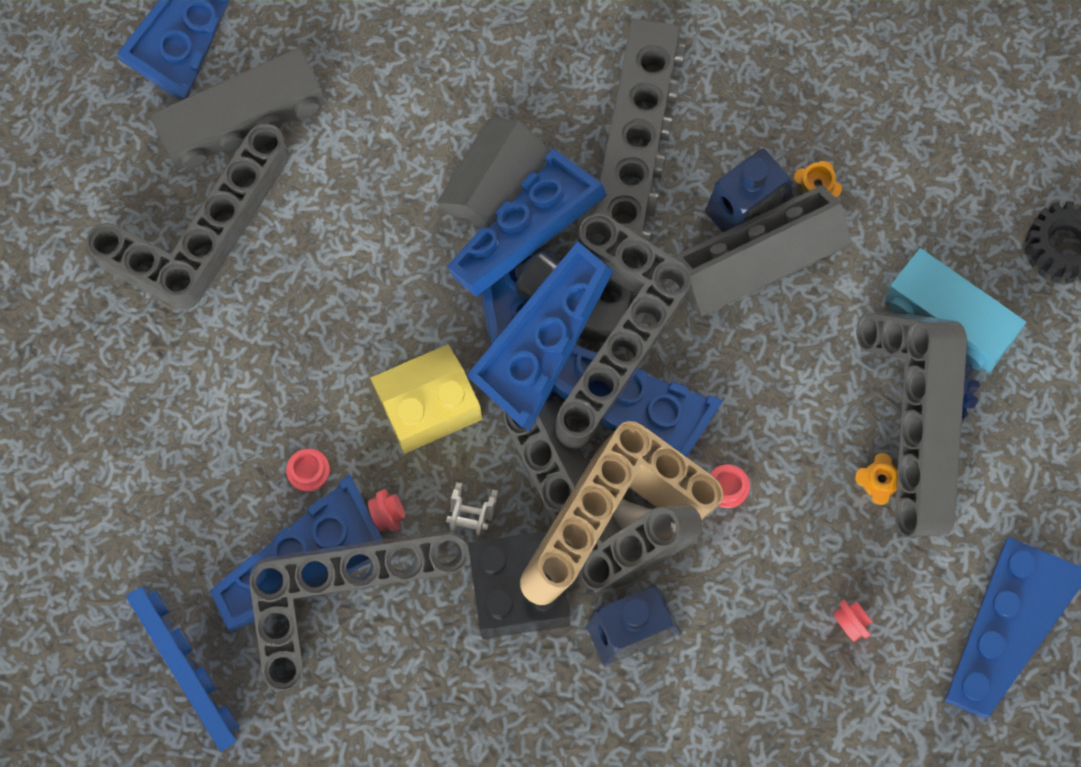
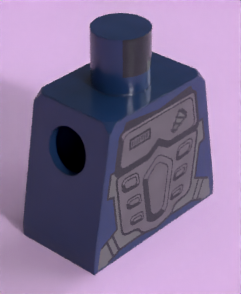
M764 148L760 149L716 182L705 213L722 232H725L793 197L791 179ZM731 203L734 212L728 210L726 206Z
M656 585L601 607L595 611L586 626L604 667L681 634L663 592Z

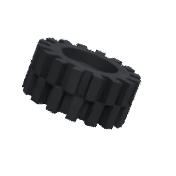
M1066 201L1063 208H1061L1059 202L1053 203L1049 210L1045 207L1038 217L1035 218L1025 239V242H1028L1025 247L1026 255L1031 254L1029 263L1032 268L1038 265L1041 268L1038 274L1045 277L1049 273L1053 275L1051 281L1056 283L1061 278H1065V283H1073L1077 277L1081 280V251L1074 256H1064L1056 252L1050 243L1051 234L1062 229L1074 232L1081 241V205L1078 210L1073 209L1074 202Z

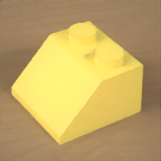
M448 344L370 378L404 454L483 420L480 404L461 364Z

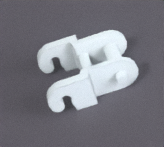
M456 482L450 512L453 514L452 517L447 516L446 522L450 523V531H454L456 526L475 529L476 536L480 537L482 530L487 531L488 524H485V520L492 521L498 490L492 489L489 501L484 502L482 509L461 505L462 483ZM463 511L480 516L477 521L459 517V515Z

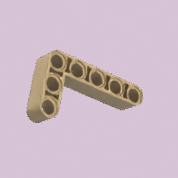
M633 421L622 423L599 446L524 570L520 579V586L524 596L537 605H546L553 602L575 581L628 488H631L657 508L679 504L690 505L698 511L703 520L722 502L723 490L720 483L712 475L643 425ZM544 573H546L552 581H550Z

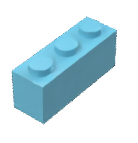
M919 248L890 285L885 300L890 303V309L894 313H908L961 323L967 335L966 364L976 370L983 368L988 373L993 370L1027 323L921 248Z

